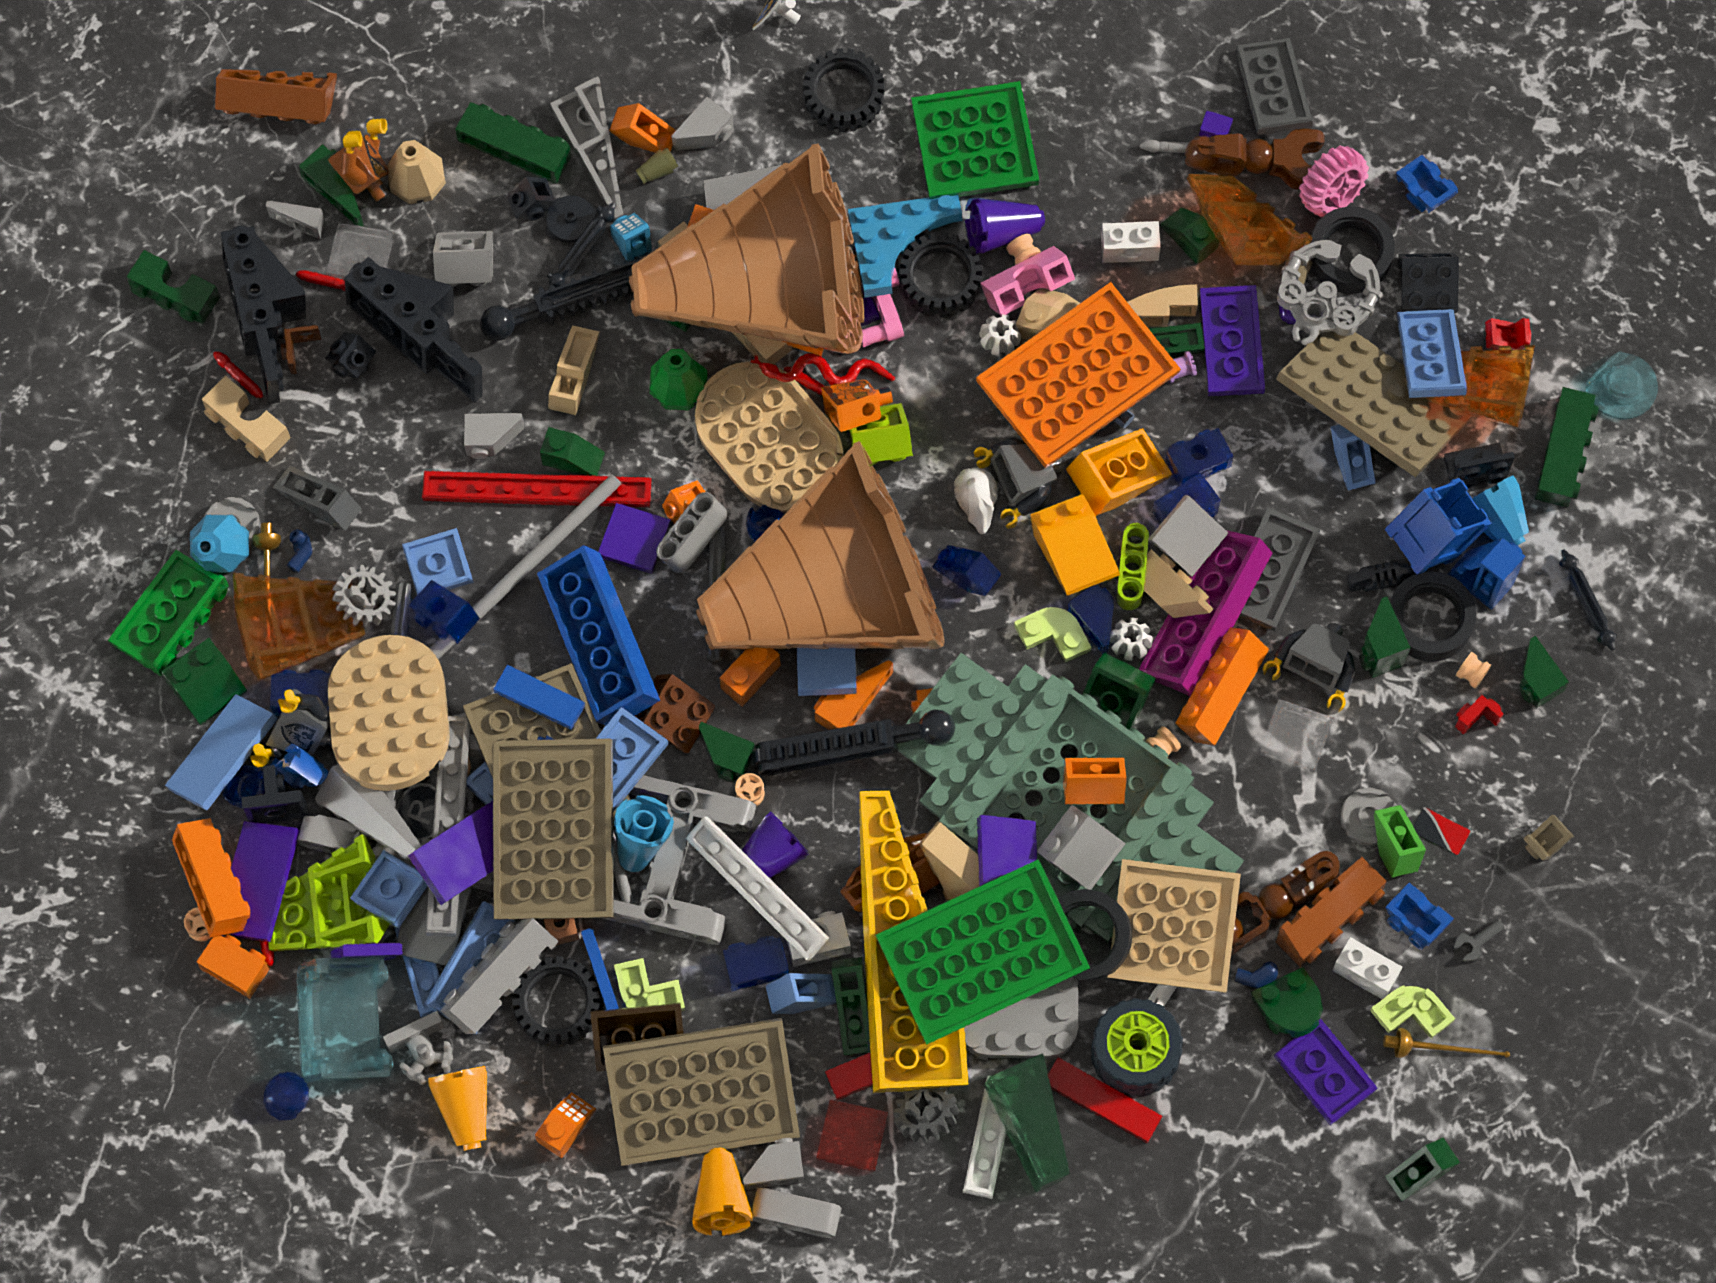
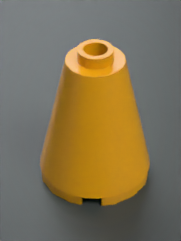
M485 1066L428 1078L430 1090L456 1146L463 1145L464 1151L481 1147L480 1141L486 1140L487 1072Z
M713 1148L703 1156L692 1217L693 1228L705 1235H712V1230H722V1236L740 1233L750 1227V1221L753 1222V1214L733 1154L724 1148Z

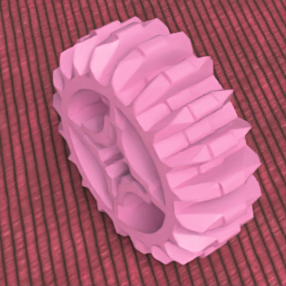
M1341 145L1336 149L1331 148L1327 154L1322 153L1321 158L1318 161H1314L1315 164L1308 168V174L1302 178L1304 183L1300 185L1299 189L1301 192L1299 197L1302 199L1305 208L1322 218L1335 209L1347 207L1350 203H1354V198L1360 195L1359 191L1365 187L1364 181L1369 176L1367 174L1369 167L1366 165L1367 161L1363 159V156L1353 148Z

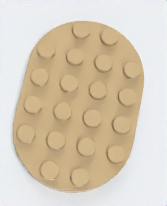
M750 361L741 362L717 372L706 382L704 389L699 393L695 409V424L702 445L738 489L751 502L764 509L786 513L830 466L834 467L843 457V446L836 428L796 380L781 382L765 376L758 364H750ZM779 368V371H780L781 373H787V372H785L784 370H782V369Z
M384 635L360 642L349 649L338 660L328 682V702L332 749L343 773L347 777L350 776L359 782L363 787L380 791L403 789L429 776V771L438 761L442 762L450 740L445 678L436 655L426 645L415 639L399 635Z

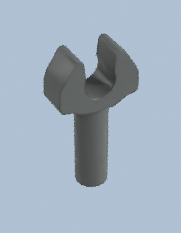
M1497 919L1475 936L1462 933L1457 937L1452 950L1457 951L1464 945L1469 946L1471 953H1468L1463 958L1462 963H1474L1482 956L1480 952L1481 946L1505 929V927Z

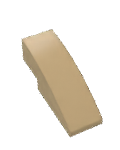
M1197 284L1159 289L1143 294L1127 303L1147 327H1168L1170 316H1196L1198 306Z
M572 325L557 364V374L549 392L548 409L576 415L592 366L599 339V331Z

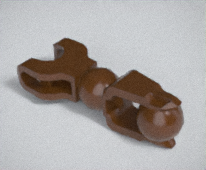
M1296 129L1283 139H1273L1271 145L1262 139H1254L1246 143V138H1243V135L1239 133L1214 135L1211 137L1197 136L1186 146L1185 164L1199 171H1207L1230 177L1242 173L1244 168L1254 174L1265 173L1269 170L1270 176H1278L1289 187L1300 190V185L1304 183L1302 178L1308 174V168L1312 167V165H1308L1303 160L1302 154L1315 153L1321 150L1325 144V135L1322 131L1316 129Z
M1330 851L1319 852L1301 863L1291 873L1281 878V883L1265 885L1260 890L1258 896L1252 895L1249 892L1240 893L1238 895L1237 910L1244 906H1249L1252 909L1253 916L1260 920L1261 925L1244 935L1241 921L1237 917L1235 918L1231 957L1242 948H1247L1266 937L1270 931L1269 924H1271V919H1282L1291 913L1294 906L1296 908L1307 901L1315 899L1327 887L1332 889L1334 887L1333 882L1339 877L1340 864L1338 857ZM1321 870H1328V871H1329V872H1326V873H1324V874H1321V873H1320Z

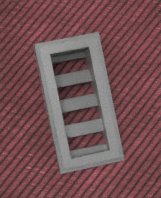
M267 201L266 208L270 218L321 239L325 219L320 208Z

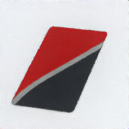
M1426 807L1422 809L1413 826L1417 835L1456 855L1460 853L1470 834L1469 829Z

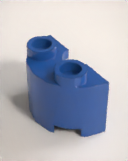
M1423 155L1396 172L1398 182L1402 181L1409 191L1405 196L1420 212L1427 209L1428 213H1430L1458 193L1455 183L1450 179H1441L1438 166L1432 161L1429 162Z
M295 744L285 748V751L288 753L281 760L275 758L270 764L275 765L278 773L284 775L285 783L287 782L294 789L303 788L304 785L307 787L320 785L325 781L329 773L324 768V764Z
M1408 883L1386 906L1387 913L1390 916L1386 920L1387 923L1395 931L1400 932L1402 930L1408 935L1410 942L1419 950L1429 946L1454 920L1442 908L1431 904L1425 895L1411 883Z

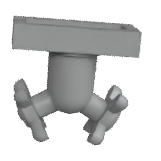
M438 1011L383 1036L390 1053L406 1046L408 1047L415 1061L411 1067L401 1062L400 1068L402 1073L410 1080L417 1081L420 1085H425L427 1082L424 1079L425 1076L420 1074L425 1067H429L434 1063H442V1069H444L445 1074L451 1070L450 1065L453 1055L450 1043L444 1041V1051H435L429 1035L445 1028Z

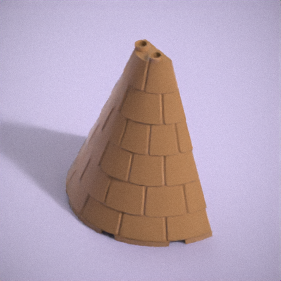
M818 143L813 144L789 164L785 162L727 205L723 203L700 221L690 225L664 245L633 264L629 283L634 292V300H631V309L634 316H644L671 322L679 321L742 335L749 334L779 342L786 341L812 348H823L843 354L857 352L862 344L864 335L860 323L864 322V300L859 264L857 261L855 262L853 251L848 246L854 243L850 223L837 182H832L831 176L827 171L830 169V165Z
M860 441L854 443L834 467L830 466L780 520L776 519L752 546H749L697 599L699 609L696 610L700 623L703 626L706 625L708 633L705 634V639L710 650L753 648H916L935 650L944 646L942 625L935 612L936 605L918 556L907 536H903L906 528L880 474L876 473L873 466H869L872 464L871 458Z

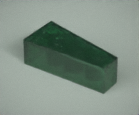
M1042 1053L990 1076L984 1084L1036 1193L1063 1181L1070 1174Z

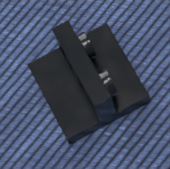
M275 765L263 766L264 795L242 797L243 810L249 822L266 824L304 819V816H309L308 805L301 790L289 791L288 784L284 781V775L278 773Z

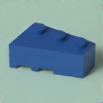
M1501 538L1468 550L1448 572V575L1459 580L1474 597L1492 610L1513 587L1525 555H1523L1518 545L1513 542L1508 543L1505 539Z

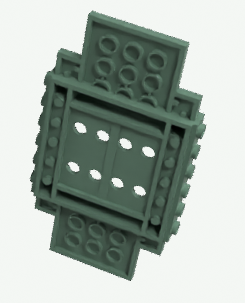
M960 653L906 723L920 722L923 715L933 709L944 710L953 717L956 726L955 733L948 743L942 746H933L921 739L899 743L898 750L899 753L936 779L919 803L939 817V822L946 826L977 855V818L980 815L1009 818L1012 814H1020L1025 820L1036 821L1038 850L1062 816L1073 805L1125 843L1124 847L1091 889L1110 896L1116 902L1122 859L1236 873L1244 862L1241 857L1197 826L1214 802L1192 786L1194 777L1191 776L1192 771L1181 762L1175 764L1167 758L1169 756L1168 753L1158 745L1152 747L1143 741L1145 737L1138 730L1132 727L1128 730L1120 724L1121 719L1109 710L1106 713L1096 706L1098 703L1094 698L1086 693L1083 695L1079 694L1073 689V683L1063 676L1057 678L1052 674L1047 680L1025 664L1009 686H1006L963 653ZM1066 745L1074 746L1078 751L1076 758H1124L1126 769L1124 804H1104L1107 807V814L1103 818H1095L1091 815L1090 807L1093 804H1065L1063 788L1065 760L1060 754L1061 749ZM1046 769H1057L1060 773V779L1053 784L1047 783L1043 779V773ZM1038 791L1043 798L1041 804L1036 807L1028 805L1025 800L1027 793ZM1037 853V860L1039 859L1057 899L1068 892L1086 889ZM1081 906L1065 915L1072 930L1077 928L1081 931L1084 927H1087L1107 943L1113 937L1114 924L1109 915L1102 909L1093 906Z

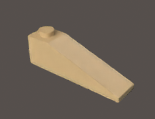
M1039 288L1025 300L1016 322L1022 339H1031L1080 303L1067 294Z
M937 822L919 844L933 873L937 875L944 889L943 894L946 900L950 901L979 887L978 855L941 822Z

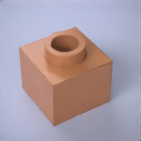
M574 918L544 919L546 930L559 941L556 945L579 940ZM562 920L565 921V924L562 927H556L554 925L555 922Z

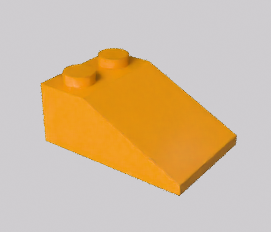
M1143 428L1082 451L1066 468L1080 493L1086 498L1095 516L1121 506L1173 475Z
M1083 494L1030 514L1033 535L1067 596L1120 575L1095 514Z

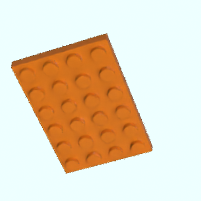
M1110 282L977 376L976 381L1046 469L1173 378L1181 369Z

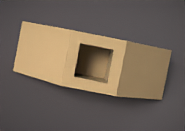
M1151 549L1147 553L1144 591L1173 618L1210 613L1213 608L1206 602L1209 596L1197 585L1192 588L1189 584L1193 580L1181 569L1176 573L1173 570L1176 564L1166 554L1163 553L1159 557Z

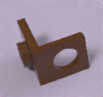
M318 325L284 329L285 343L281 344L282 359L287 360L291 374H297L294 343L322 340ZM307 332H308V333H313V334H311V335H306V336L299 335V334H301V333H307Z

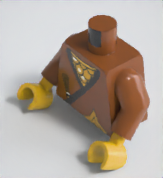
M371 119L367 122L366 128L370 137L368 134L362 136L360 131L347 132L343 138L344 148L328 159L355 194H359L367 189L376 202L390 193L381 181L389 171L379 154L380 139H378V134H385L387 131L386 119Z

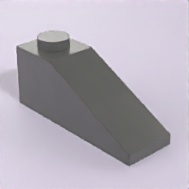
M292 466L286 469L273 486L277 492L324 522L346 531L362 510L345 489Z

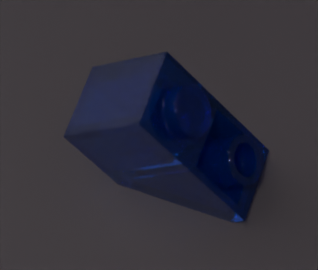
M947 545L939 553L938 559L932 565L935 571L967 592L982 596L987 595L1001 576V573L982 552Z

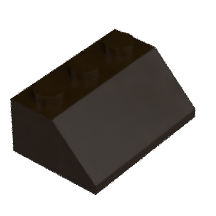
M681 1003L590 1012L596 1072L607 1071L603 1046L684 1033Z

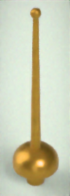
M261 523V533L253 535L252 542L256 548L264 551L265 642L270 643V550L280 545L281 535L272 533V523Z
M1398 1028L1396 1036L1385 1035L1383 1040L1384 1047L1394 1048L1395 1057L1397 1058L1407 1056L1412 1048L1501 1055L1506 1058L1510 1056L1508 1051L1497 1052L1413 1041L1410 1032L1404 1028Z

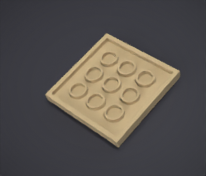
M1122 859L1117 903L1124 909L1129 918L1132 928V944L1123 964L1115 972L1108 975V978L1227 993L1241 874ZM1115 928L1113 929L1111 949L1115 941Z

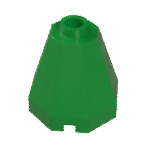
M670 349L651 367L650 394L658 399L665 410L689 411L695 406L699 393L704 389V385L708 380V371L686 350Z

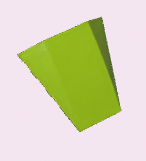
M363 834L356 837L354 843L345 849L341 847L334 851L332 857L319 864L317 862L310 866L307 873L300 877L294 876L287 881L271 942H268L269 950L285 951L339 947L344 944L379 943L389 927V923L350 899L377 860Z

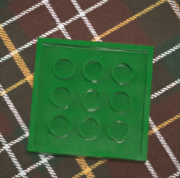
M1020 81L911 97L929 199L940 198L943 195L963 197L1039 185L1040 180Z

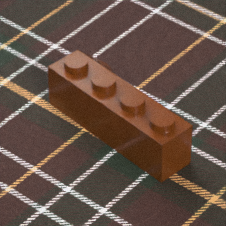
M222 69L216 77L215 109L224 110V113L231 115L242 112L251 113V116L256 118H264L268 115L276 116L283 121L302 119L309 124H320L325 122L330 114L337 73H327V78H314L313 72H302V75L288 77L285 71H274L267 73L266 76H260L261 72L259 70Z
M1361 857L1336 878L1332 889L1327 887L1317 895L1312 902L1313 907L1309 909L1305 905L1297 912L1291 923L1287 921L1280 927L1276 943L1299 967L1306 962L1312 964L1323 953L1321 948L1327 942L1332 945L1342 936L1344 932L1341 929L1348 922L1353 925L1364 915L1365 912L1362 910L1369 903L1374 906L1385 895L1383 890L1387 881Z

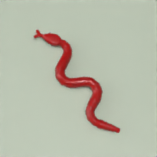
M807 353L798 357L788 373H781L775 364L760 362L757 355L754 356L755 360L750 361L752 364H758L765 376L781 382L794 381L808 364L817 366L824 379L830 385L853 382L864 368H870L873 372L890 381L895 380V377L883 366L868 359L856 361L849 368L847 374L842 377L836 376L823 357L813 353Z

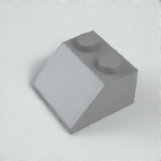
M493 231L437 233L433 249L435 281L449 284L452 287L457 286L459 283L482 286L492 282Z
M1071 805L1039 847L1037 853L1084 888L1092 889L1124 847L1125 843L1090 816Z

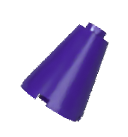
M976 197L970 198L965 207V211H970V219H965L966 236L969 246H973L976 249V254L985 253L1007 245L1015 238L1024 234H1037L1041 231V227L1045 225L1044 212L1039 210L1037 205Z
M771 811L765 815L742 848V851L769 878L799 863L809 855L799 840Z

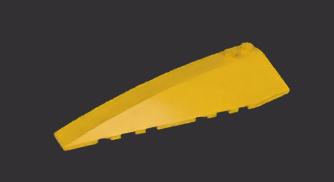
M860 791L862 912L873 1093L969 1085L965 1028L926 1045L875 937L876 934L928 910L924 897L921 896L918 886L919 881L909 858L910 853L900 830L901 825L890 791Z

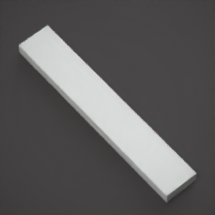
M703 817L685 839L806 960H811L827 942L829 937L708 817Z

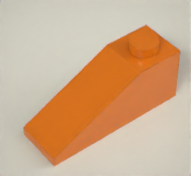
M887 660L856 676L857 694L822 695L813 708L815 710V721L828 730L855 725L892 675L893 663Z

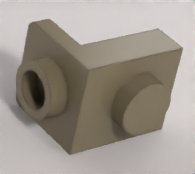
M1553 814L1534 832L1526 835L1523 839L1527 843L1525 848L1536 860L1539 858L1549 860L1574 836Z

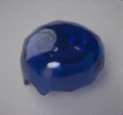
M765 504L758 510H754L751 507L746 518V529L749 537L756 542L776 519L780 520L785 514L779 509L770 508Z
M241 766L223 789L224 799L233 806L243 809L242 797L264 795L263 771L256 766Z
M281 1072L271 1078L265 1086L263 1094L264 1107L269 1115L278 1120H293L307 1107L310 1088L305 1079L295 1072Z

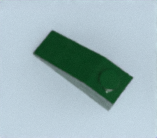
M322 144L299 165L301 176L361 230L364 225L353 191L328 161L337 151L334 149L329 150Z
M858 957L834 960L832 963V974L843 1054L852 1055L871 1052L863 959Z

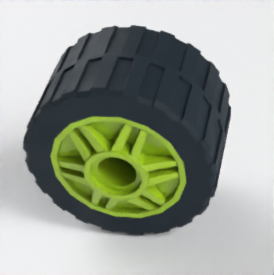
M1131 998V1000L1127 1001L1123 1000L1115 1006L1108 1008L1106 1013L1098 1020L1091 1044V1060L1097 1076L1105 1084L1130 1097L1148 1096L1150 1093H1156L1164 1085H1167L1178 1069L1183 1051L1181 1028L1179 1023L1175 1021L1172 1013L1168 1012L1164 1006L1152 1002V1000H1141L1138 998ZM1132 1045H1138V1046H1140L1142 1049H1141V1050H1136V1049H1133L1131 1046H1132Z

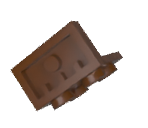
M673 674L657 675L653 684L660 701L635 715V717L667 739L683 753H689L700 734V723L707 722L715 705Z

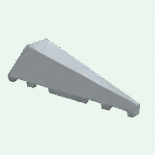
M597 76L575 87L574 92L551 102L550 111L605 205L608 206L612 202L616 204L614 217L617 219L623 216L600 79Z
M338 764L330 769L327 778L315 797L318 806L321 808L323 806L326 807L339 819L343 818L352 823L357 830L383 846H389L396 850L406 860L409 858V854L421 847L384 791L361 786L359 782L350 776L347 777Z

